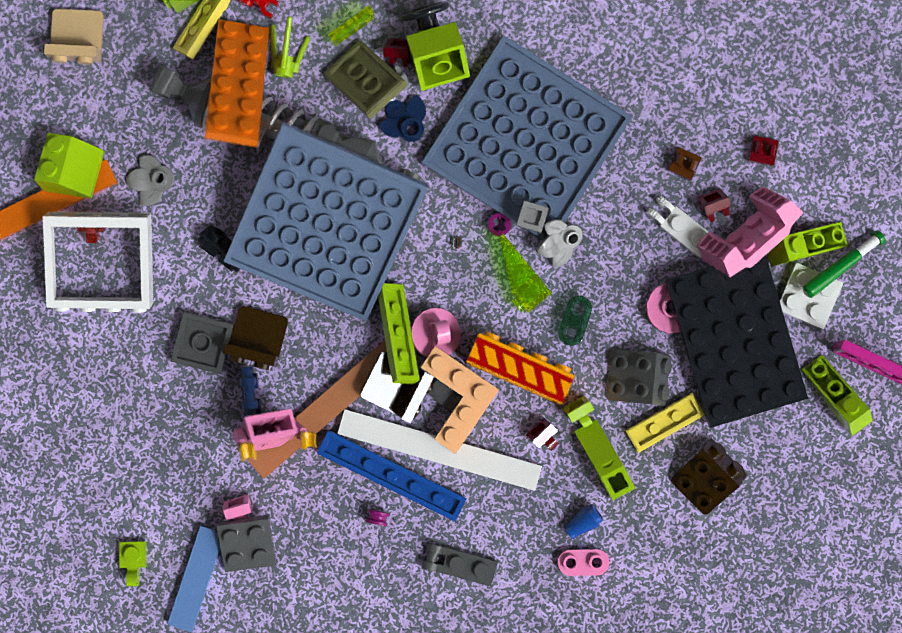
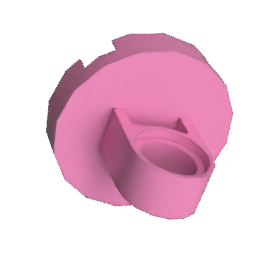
M430 308L420 312L411 324L414 349L427 358L435 346L448 355L457 349L461 339V329L457 319L450 312L442 308Z

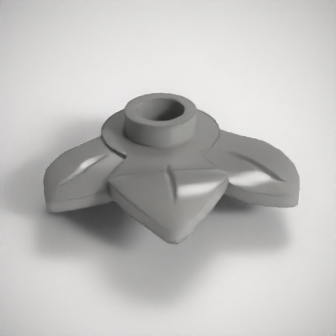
M145 155L139 158L140 168L130 172L126 178V183L133 190L140 191L139 203L141 206H151L159 202L163 192L173 186L175 176L169 167L161 165L158 158ZM160 174H163L164 180L160 183L158 177Z
M553 219L544 224V229L548 236L540 243L536 252L544 257L552 258V266L557 268L570 260L574 248L582 240L583 233L575 224H565L560 219Z

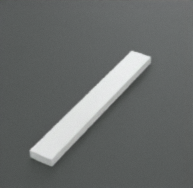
M344 409L338 430L339 435L534 491L536 490L542 469L540 465L464 443L455 454L434 440L436 435Z

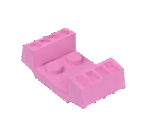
M761 187L753 192L749 197L758 211L748 217L745 223L736 231L730 233L726 240L709 231L697 244L703 261L714 266L729 277H732L745 267L755 265L790 233L791 226L803 214L791 200L765 187Z

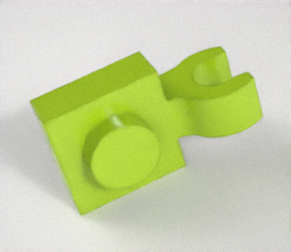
M147 541L119 542V568H127L126 586H139V568L147 567Z

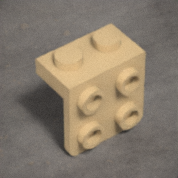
M55 9L52 13L51 43L45 44L44 54L52 62L61 64L67 63V61H77L78 64L84 65L101 62L103 13L91 10Z

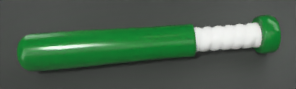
M878 230L874 231L871 234V238L861 246L852 249L845 256L808 281L802 288L803 293L809 298L815 297L849 268L859 262L862 256L877 245H883L886 242L883 233Z

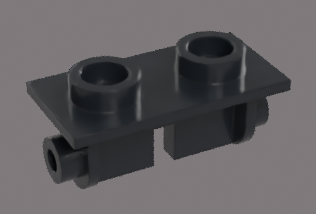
M212 225L200 232L201 236L197 240L200 244L199 247L213 258L218 252L222 253L218 262L229 269V271L232 272L234 270L238 273L241 270L240 268L224 262L232 240L225 236L221 229Z

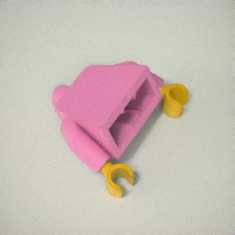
M292 409L245 417L241 427L233 432V439L239 449L242 462H245V458L249 457L256 459L255 451L279 447L294 436L300 440L301 449H307V446L316 448V433L307 432V429L294 419Z

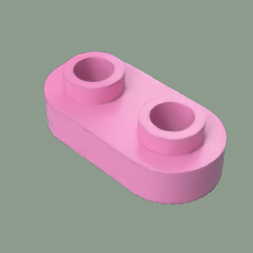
M569 549L559 555L557 564L560 571L568 576L601 575L609 567V558L600 549ZM569 558L575 559L576 562L572 568L566 566V561ZM594 558L601 559V565L599 567H594L592 565V560Z

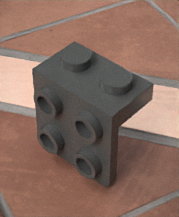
M613 350L610 355L607 399L610 401L666 406V400L669 397L668 376L672 369L670 355L655 352Z

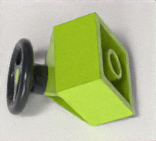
M446 1L419 7L400 15L401 21L416 19L419 31L406 36L421 91L470 77L464 44L456 22L439 24L435 14L448 9L449 3Z

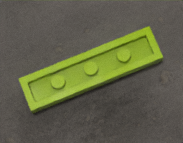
M384 283L378 295L392 383L415 384L420 379L404 285Z

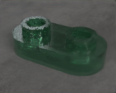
M575 296L566 305L558 329L559 340L564 345L575 346L584 337L592 312L591 302L584 296ZM575 305H582L583 312L581 314L575 313ZM567 329H573L575 337L568 338L566 336Z

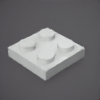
M796 262L779 299L782 311L788 316L824 330L843 282L835 280L815 297L809 298L803 293L802 288L820 272Z

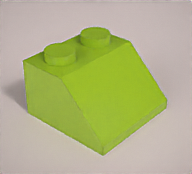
M47 133L34 180L46 192L92 199L105 151L72 136Z

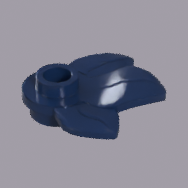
M415 95L407 105L402 101L392 99L386 106L389 119L379 124L382 132L388 137H401L407 142H416L421 139L424 134L422 121L426 116V107L422 99ZM408 126H415L416 132L409 134L406 131Z

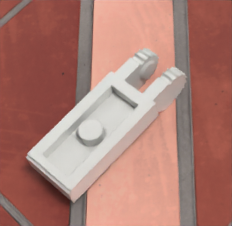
M659 195L655 200L658 205L670 212L669 216L664 219L656 210L651 208L647 209L646 214L661 225V229L700 259L702 256L697 244L708 231L677 206L674 207L669 201Z

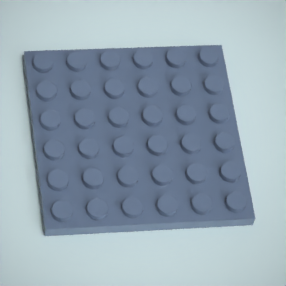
M503 35L422 161V165L496 212L503 214L515 224L518 222L524 201L549 208L544 224L553 219H560L565 223L633 116ZM544 226L541 234L525 229L542 241L548 236Z
M283 122L224 262L367 321L429 184Z

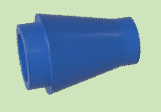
M590 504L588 507L585 505L564 526V529L574 539L579 535L600 527L599 523L604 521V519L593 504Z

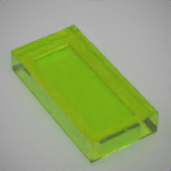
M370 5L363 8L328 34L329 40L334 46L337 47L375 19V13Z

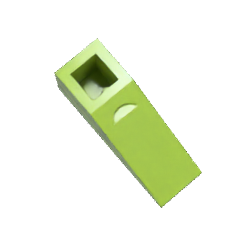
M838 222L789 234L771 249L767 255L771 267L844 248L848 244L842 223Z
M823 355L802 369L835 417L851 436L873 421L870 408Z
M597 419L588 427H581L574 431L610 500H615L636 489Z

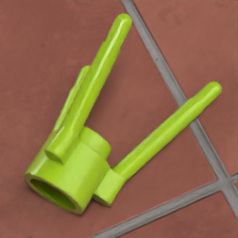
M291 16L287 17L282 55H278V59L275 25L272 24L270 26L272 55L270 69H273V75L285 78H293V73H298L300 62L310 41V37L306 36L295 62H293V57L287 56L292 24Z

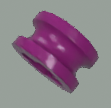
M497 213L489 219L488 227L494 236H505L510 231L511 221L503 214ZM499 218V221L501 218L506 221L504 224L506 229L502 232L500 229L498 232L493 229L495 226L493 221Z
M367 509L369 517L365 518V522L387 526L386 518L389 517L390 513Z

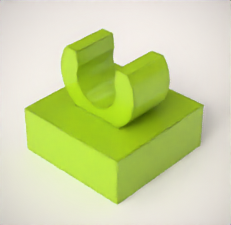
M585 396L562 408L572 423L578 420L583 428L593 424L588 413L592 412L594 408Z

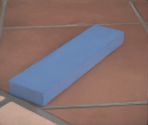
M200 526L167 623L168 625L193 632L221 549L217 530Z

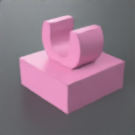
M248 494L224 501L223 511L226 520L247 518L246 514L251 513V501Z

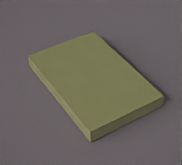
M359 40L324 73L325 77L369 119H372L407 86L405 80L362 40Z

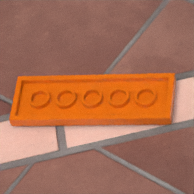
M218 20L204 138L257 147L269 28Z

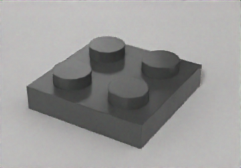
M183 312L171 362L222 374L226 359L224 349L226 343H230L234 325Z
M269 515L217 522L225 572L276 565L277 560Z

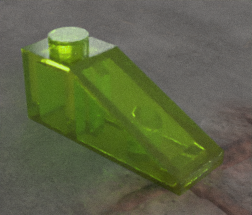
M502 234L499 237V243L511 295L514 297L511 302L520 313L524 310L528 314L547 299L552 292L507 237Z

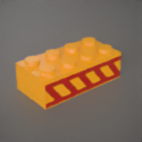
M488 331L484 335L479 333L466 364L558 405L563 404L575 375L570 373L571 368L557 363L555 366L546 363L548 358L535 352L531 356L523 353L524 347L513 342L505 345L499 342V336Z

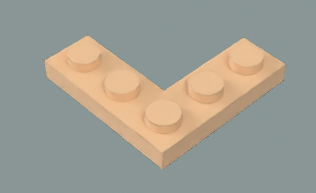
M435 346L420 368L463 396L434 438V440L456 454L499 389Z

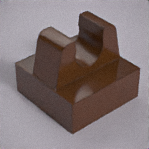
M678 147L668 171L691 181L702 157Z

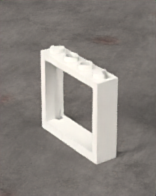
M47 212L43 216L46 308H54L55 311L59 312L69 311L70 308H80L82 312L95 311V308H105L106 312H119L121 309H131V312L136 313L146 312V309H150L153 304L151 213ZM54 227L140 228L141 298L57 297Z

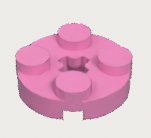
M666 283L655 288L649 295L646 303L647 317L650 323L659 331L667 334L680 333L676 316L665 311L668 308L666 303L669 301L672 304Z

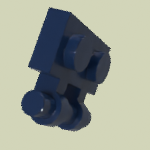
M252 367L241 368L240 387H242V410H244V416L261 414V401L255 397V389L259 388L258 373H253Z

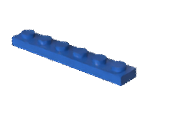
M329 430L317 454L456 522L467 499Z

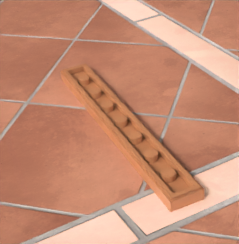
M385 340L294 418L307 429V432L317 434L360 397V391L379 353L382 351L387 352ZM294 436L279 447L256 451V459L249 457L247 460L261 477L265 479L300 449V440Z

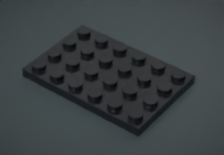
M766 255L752 267H745L732 277L717 270L714 266H710L665 280L709 428L808 399Z

